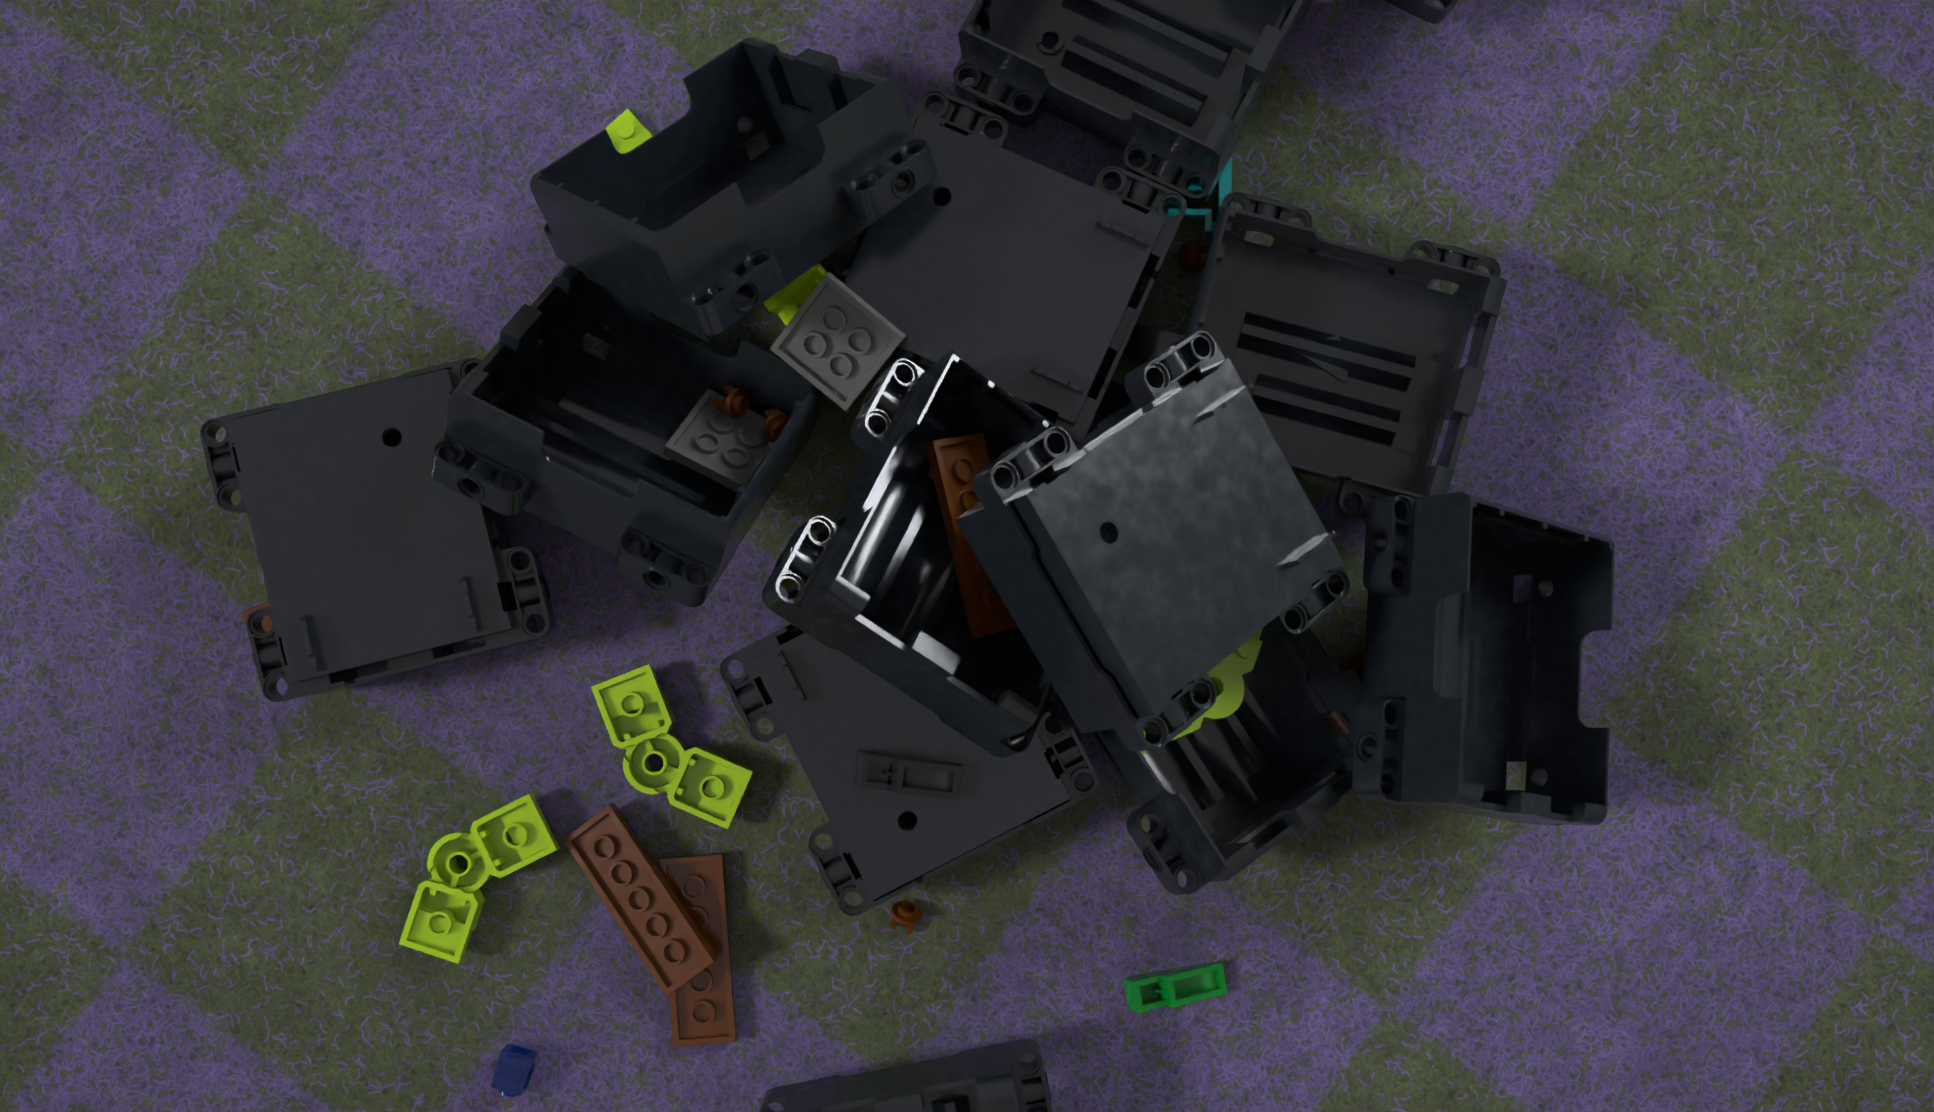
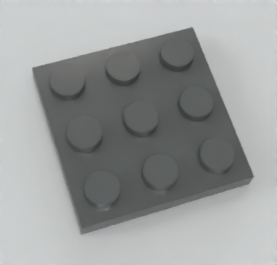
M828 272L770 347V350L843 410L847 411L906 335L833 274Z
M708 388L666 443L663 455L737 492L740 486L745 487L764 457L766 447L770 442L762 432L763 424L767 418L750 409H747L737 419L729 418L725 412H720L716 408L713 401L715 398L725 400L727 397Z

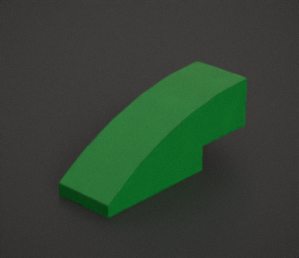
M1222 962L1202 963L1123 978L1128 1009L1136 1013L1164 1006L1174 1008L1228 993Z

